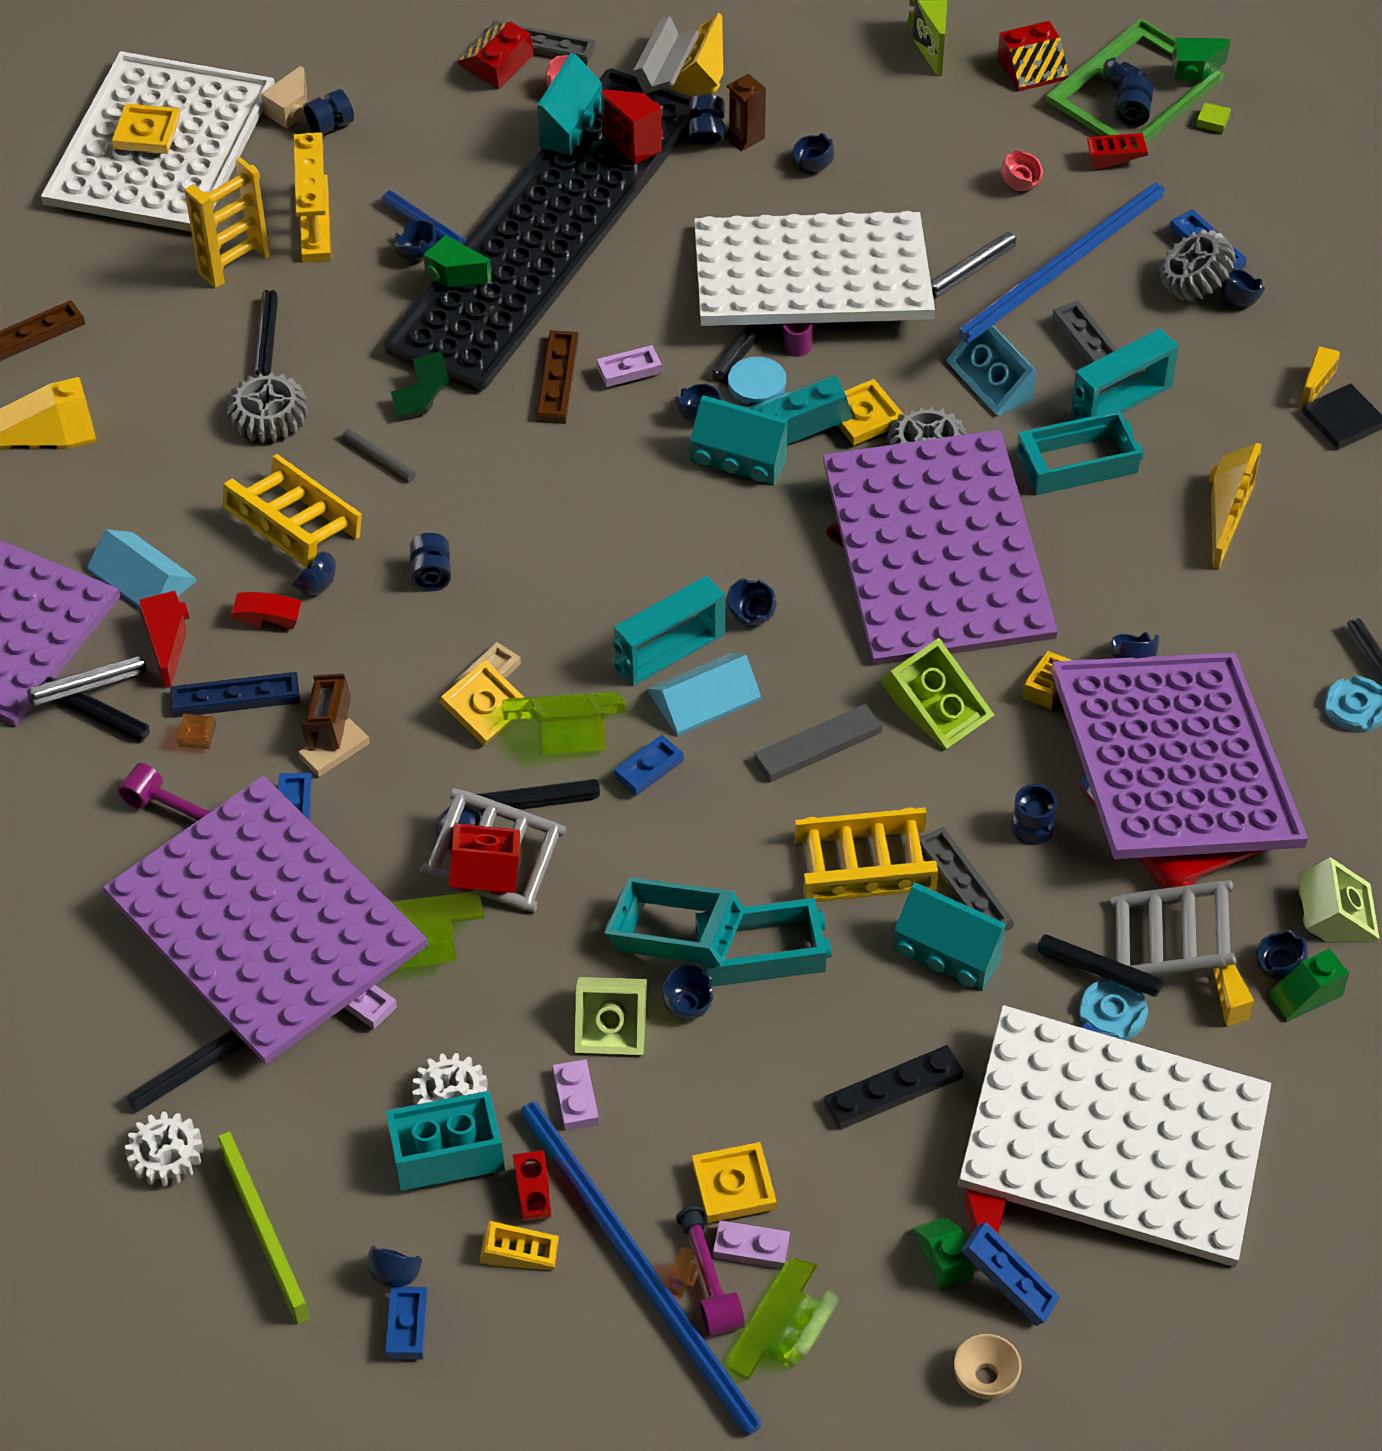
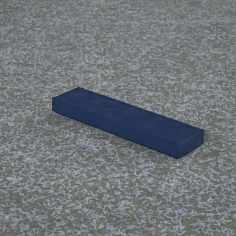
M297 672L170 686L173 718L300 703Z

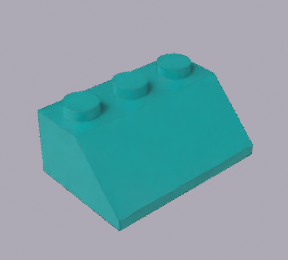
M569 54L537 105L539 146L566 155H571L576 145L579 146L581 144L586 129L591 128L594 122V116L598 111L602 110V82L576 54Z
M835 374L827 375L750 406V409L788 419L787 444L853 419L847 396Z
M703 395L690 438V461L726 471L730 474L774 485L787 461L788 419Z
M914 882L894 929L893 950L905 958L914 959L927 965L935 972L945 973L958 979L965 986H973L983 991L1001 962L1006 924Z
M490 1090L386 1110L401 1191L505 1170L502 1141Z

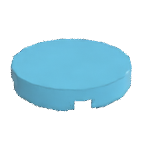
M748 357L740 360L731 367L728 374L729 391L736 400L743 404L750 405V402L759 403L785 392L786 372L780 364L769 358Z
M1353 676L1352 679H1338L1329 687L1324 705L1326 714L1334 724L1351 732H1368L1382 725V687L1379 684L1361 676Z
M1111 980L1102 983L1097 981L1092 983L1082 995L1079 1005L1080 1020L1083 1025L1088 1023L1105 1035L1128 1040L1135 1037L1143 1029L1148 1016V1006L1142 992Z

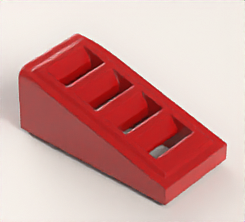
M1143 133L1086 138L1094 171L1149 155ZM1137 144L1138 148H1132V145Z

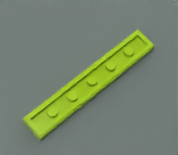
M228 1131L218 1135L219 1138L217 1139L222 1158L292 1318L297 1325L309 1321L304 1297L232 1134Z

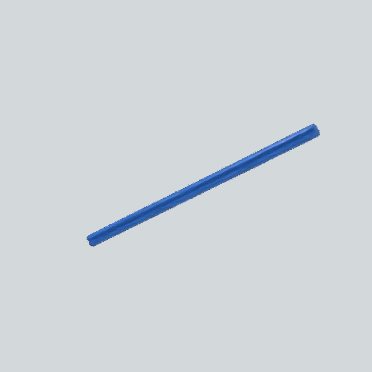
M1158 183L1151 184L960 327L958 338L962 339L965 343H970L1162 198L1165 191L1164 187Z
M534 1101L524 1105L521 1108L522 1118L738 1427L746 1436L757 1432L761 1428L760 1418L543 1110Z

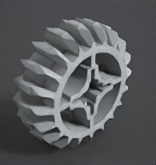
M1203 229L1199 234L1192 232L1190 237H1183L1180 243H1174V248L1167 251V257L1161 260L1162 266L1159 272L1163 286L1169 294L1173 295L1174 298H1179L1181 301L1186 299L1193 301L1196 297L1203 299L1205 294H1212L1215 288L1222 287L1221 283L1230 279L1229 273L1235 270L1233 265L1237 260L1233 246L1221 233H1216L1214 230L1207 232Z
M271 372L268 376H263L259 373L257 378L248 376L247 382L239 381L238 387L231 389V396L228 397L227 401L228 419H230L234 431H238L241 437L248 436L251 442L257 438L261 440L262 444L266 439H272L274 443L279 437L287 439L288 433L296 434L298 427H302L304 419L307 418V398L301 385L296 384L293 378L286 379L284 374L276 377Z
M919 406L916 412L908 409L906 415L899 414L898 419L892 422L887 436L888 445L908 443L907 441L915 442L965 435L967 432L966 428L963 427L962 420H956L954 413L946 415L944 408L935 411L932 406L929 410H923Z

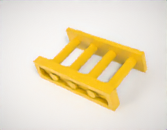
M322 133L294 134L296 217H301L303 263L331 261L328 176L324 175Z
M241 157L235 159L238 176L209 193L201 191L194 184L184 189L198 274L214 288H218L225 283L223 275L224 266L252 249H255L265 259L270 256L268 245L270 240L266 232L259 183L260 173L254 165H249ZM240 188V198L215 213L213 212L215 202ZM243 210L244 219L217 234L216 229L219 223ZM246 231L247 239L220 255L221 245Z
M278 454L272 456L271 475L250 487L242 486L233 478L223 483L222 507L306 568L312 566L317 556V544L343 530L355 540L360 537L362 514ZM276 485L288 491L269 503L258 497ZM298 500L309 506L291 518L279 512ZM319 515L330 521V523L311 534L300 527Z
M908 807L902 810L819 818L807 817L795 820V844L807 843L812 873H804V899L815 898L816 902L905 894L909 893L914 882L936 891L938 880L937 862L923 861L918 832H925L926 807ZM905 834L910 863L892 865L886 836ZM872 837L878 866L858 868L853 839ZM840 840L845 869L825 871L820 842Z

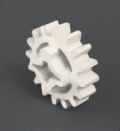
M444 1053L440 1054V1062L436 1063L434 1060L428 1059V1069L419 1067L417 1069L418 1078L412 1081L414 1090L412 1091L413 1100L417 1104L487 1091L488 1087L487 1077L482 1074V1066L479 1064L473 1067L471 1057H467L463 1062L459 1061L458 1053L453 1055L452 1060H447ZM467 1080H469L472 1083V1090L469 1089V1084L467 1083ZM428 1088L431 1089V1094L434 1095L432 1099L427 1093Z
M162 1112L161 1119L158 1120L149 1115V1123L147 1125L140 1122L136 1123L138 1133L128 1134L130 1144L125 1145L129 1167L130 1169H135L138 1179L146 1175L148 1184L152 1185L156 1179H161L162 1185L167 1186L169 1178H174L177 1183H180V1174L183 1172L190 1176L193 1174L191 1164L200 1165L201 1158L199 1153L204 1152L200 1130L199 1128L194 1129L190 1118L182 1123L180 1113H176L172 1119H168L167 1113ZM180 1136L187 1141V1145H184L183 1140L179 1139ZM142 1152L145 1153L146 1158H149V1161L142 1157Z

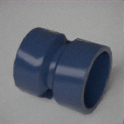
M1130 75L1120 81L1114 115L1116 120L1123 126L1134 128L1143 126L1148 122L1154 93L1153 84L1149 79L1140 75Z
M341 89L325 94L324 100L318 97L303 105L306 121L313 133H322L323 135L332 131L334 125L340 128L354 122L352 105L347 95Z
M704 94L690 99L689 117L692 120L689 121L688 138L691 142L700 145H714L724 140L725 123L722 119L725 116V101L723 98Z
M423 533L414 537L410 542L411 582L415 587L424 591L443 589L451 581L450 548L447 538L437 533Z
M1030 784L1022 787L1017 792L1014 803L1012 831L1019 841L1029 845H1039L1047 842L1052 837L1058 800L1056 794L1050 788L1040 784Z

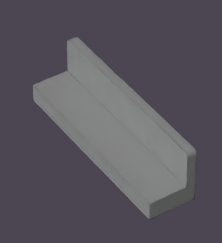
M670 16L659 20L633 70L645 94L674 85L699 36L697 29L679 34Z

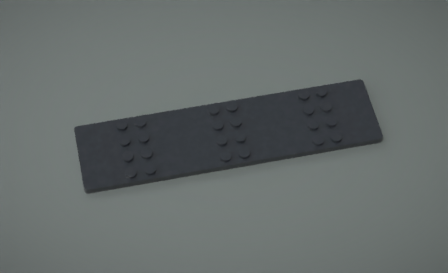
M610 68L599 78L602 82V91L615 90L644 93L637 78L624 72ZM668 88L646 94L653 102H657L662 109V151L637 164L630 161L602 134V110L596 113L591 128L586 129L581 144L579 146L576 145L571 155L542 148L463 244L490 259L492 280L488 284L448 288L433 281L385 340L386 353L414 364L413 359L441 351L449 378L476 389L485 390L688 132L689 121L692 120L689 117V101L692 97Z

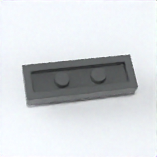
M1079 300L1053 309L1052 318L1089 364L1118 350Z

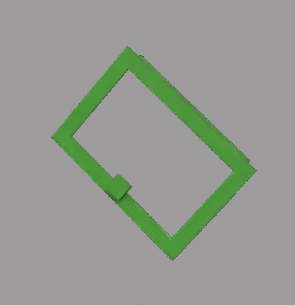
M1141 18L1046 95L1045 101L1100 136L1118 135L1120 133L1066 99L1094 76H1098L1105 81L1106 79L1103 74L1105 61L1113 57L1117 59L1142 37L1170 55H1173L1175 39ZM1215 70L1138 132L1143 133L1145 143L1149 142L1210 91L1226 75L1219 70ZM1133 144L1132 148H1138V145Z

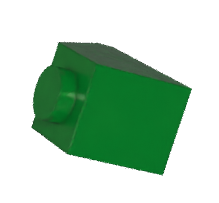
M1176 37L1172 55L1174 80L1202 81L1227 62L1231 43L1230 39Z
M446 235L423 254L425 275L432 281L438 282L447 288L488 284L492 280L490 259Z
M1329 948L1301 961L1268 993V998L1283 1019L1288 1022L1342 997L1349 972Z
M942 1217L912 1228L913 1235L940 1291L973 1280L975 1265L961 1252L967 1239L959 1226L948 1218Z

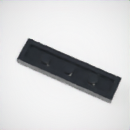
M945 1045L824 1096V1104L839 1130H842L963 1078L964 1071L948 1045Z

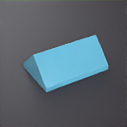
M994 325L970 343H965L961 340L946 359V362L998 416L1033 400L1036 379L1035 368Z
M105 529L87 566L91 574L102 582L118 588L120 595L140 610V599L174 590L178 597L196 582V578L139 536L128 531Z
M727 654L647 688L648 694L677 736L761 701L759 688L745 654Z

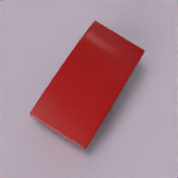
M239 592L236 594L230 617L259 628L264 619L293 630L302 601L272 593Z

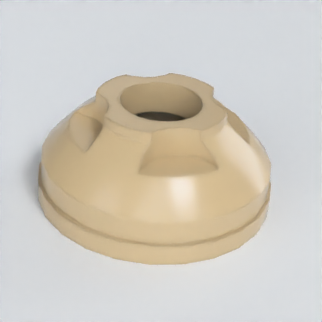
M979 1334L965 1340L956 1352L954 1359L956 1379L962 1389L976 1398L984 1400L1001 1398L1009 1394L1020 1379L1022 1364L1019 1352L1007 1339L998 1335ZM981 1368H990L997 1374V1379L993 1383L984 1384L976 1378L975 1373Z

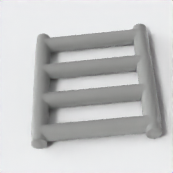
M453 787L450 793V799H453L429 862H424L420 873L449 884L450 870L442 868L441 865L453 837L454 823L459 822L465 805L484 811L478 826L492 827L496 815L514 821L512 829L520 830V844L527 826L546 833L523 895L516 893L496 895L488 890L478 889L470 891L518 909L535 913L538 903L535 901L557 839L565 834L566 826Z
M1231 880L1214 881L1111 897L1113 909L1116 908V961L1130 966L1129 907L1149 904L1150 963L1132 965L1131 967L1159 976L1235 965L1236 958L1230 949L1228 892H1232L1233 882ZM1215 895L1217 954L1197 957L1195 898ZM1182 900L1183 959L1163 961L1162 902Z

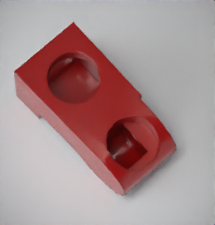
M545 1151L513 1154L514 1173L523 1222L551 1218L550 1189ZM530 1161L536 1162V1163L525 1164V1163L530 1162Z

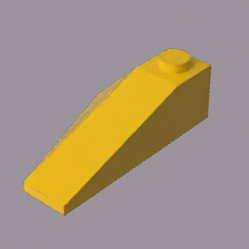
M719 12L699 26L697 29L699 36L674 85L666 88L691 97L704 94L712 95L720 87L719 81L723 75L722 15Z

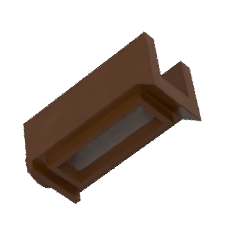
M746 74L727 85V88L730 90L729 129L724 138L741 152L765 139L766 87L750 74Z
M345 674L313 675L314 683L305 722L301 725L308 751H315L319 731H328L333 750L340 749L351 700Z

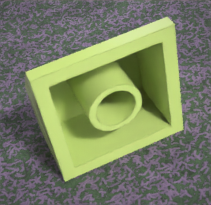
M1331 857L1298 874L1300 884L1299 896L1304 910L1303 923L1310 933L1315 934L1326 942H1373L1380 939L1370 883Z
M578 978L576 984L575 1053L644 1054L647 979Z

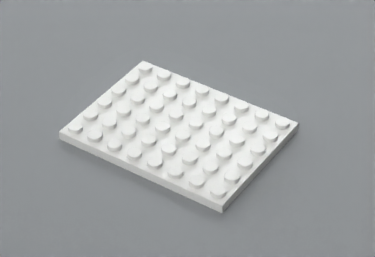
M120 51L41 195L42 204L191 231L184 189L194 184L201 191L209 193L228 181L236 165L235 159L240 157L263 111L261 93L275 84L274 78ZM125 103L179 108L181 117L168 154L113 149L112 139Z
M849 212L834 215L819 213L816 215L790 214L788 216L761 215L759 217L732 216L725 218L707 216L695 218L701 326L935 319V307L920 212H874L870 214Z
M1003 1005L957 1186L1006 1198V1200L1236 1267L1241 1251L1271 1083Z

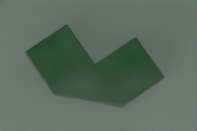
M441 351L413 359L419 384L391 392L399 421L428 413L434 404L433 400L449 382Z

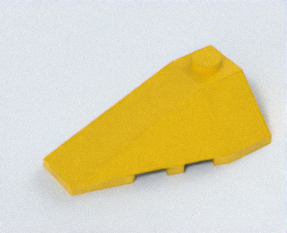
M79 377L50 383L0 408V450H9L13 446L29 445L30 450L40 449V445H57V449H71L97 442Z
M1254 443L1224 454L1219 466L1213 465L1208 482L1213 483L1211 491V525L1214 569L1219 570L1255 485L1262 448L1260 443Z

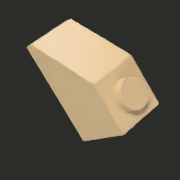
M301 66L261 93L264 115L286 129L305 116L303 105L307 102L305 70Z

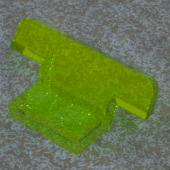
M616 692L508 698L502 701L501 711L504 720L535 718L539 723L540 754L547 755L606 750L604 714L627 712V707L620 694Z
M474 892L391 902L427 938L429 945L399 968L457 961L452 923L485 919L479 895Z
M792 1258L786 1262L727 1359L731 1373L747 1381L764 1355L790 1368H793L806 1357L840 1300L838 1296L829 1290L819 1299L802 1293L818 1264L799 1258Z

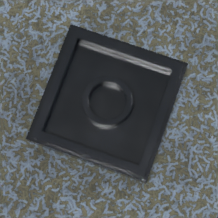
M1351 383L1303 405L1302 413L1337 449L1343 448L1382 429V414Z

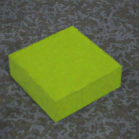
M1205 102L1197 119L1196 127L1223 133L1229 120L1231 109Z

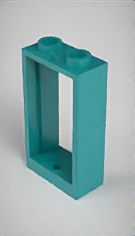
M1159 328L1077 370L1071 413L1075 420L1119 410L1123 413L1173 387L1179 345ZM1146 368V370H1145L1144 372L1140 373L1139 375H1137V376H1135V377H1133V378H1131V379H1129V380H1127V381H1125V382H1123V383H1121V384H1119V385H1117V386H1115V387L1109 389L1108 391H1106V392H1104V393H1102V394L1099 395V392H1100L1101 390H1103V389H1105V388H1107V387H1109V386H1111V385H1113V384H1115V383H1117V382H1119V381L1125 379L1126 377H1128V376H1130V375H1132V374H1134V373H1136V372H1138V371H1140V370Z
M1120 410L1018 432L1016 453L1036 495L1137 474L1140 460H1143L1142 446L1139 442L1136 443L1133 437L1132 426L1129 421H1125ZM1108 438L1114 439L1121 453L1053 469L1047 468L1041 455L1044 452Z
M706 575L614 626L613 647L615 650V661L613 665L617 674L622 678L625 677L635 686L724 636V592ZM697 614L696 617L690 619L689 621H687V622L681 624L680 626L674 628L673 630H671V631L665 633L664 635H662V636L656 638L655 640H653V641L647 643L646 645H644V646H642V647H640V648H638V649L636 650V647H638L639 645H641V644L647 642L648 640H650V639L656 637L657 635H659V634L665 632L666 630H668V629L674 627L675 625L681 623L682 621H684V620L690 618L691 616Z
M629 877L624 890L619 895L612 917L606 924L604 934L616 951L722 967L744 915L745 908L734 891ZM646 903L712 913L700 942L633 933Z
M815 898L744 907L745 912L737 931L809 922L814 947L725 959L722 967L701 964L702 969L712 978V987L826 972V958L832 957L830 939L823 938L822 930H826L823 910H817ZM711 912L695 913L697 942H700L712 914Z

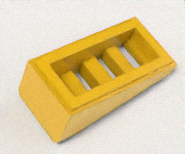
M1320 346L1316 349L1300 403L1301 407L1313 401L1336 373L1340 358L1339 351Z
M1047 651L1024 684L1022 699L1052 710L1059 694L1055 682L1042 676L1054 680L1052 673L1046 670H1051V663L1053 661L1072 660ZM1038 683L1043 684V685H1046V686L1051 687V688H1047V687H1045V686L1039 685Z
M1235 965L1214 968L1226 1026H1232L1249 1020L1254 999Z
M489 1221L483 1236L479 1263L500 1267L553 1270L559 1236ZM495 1242H501L500 1247H495L494 1244ZM509 1243H516L515 1251L509 1250ZM524 1244H531L529 1254L523 1253ZM539 1245H545L544 1257L537 1256Z

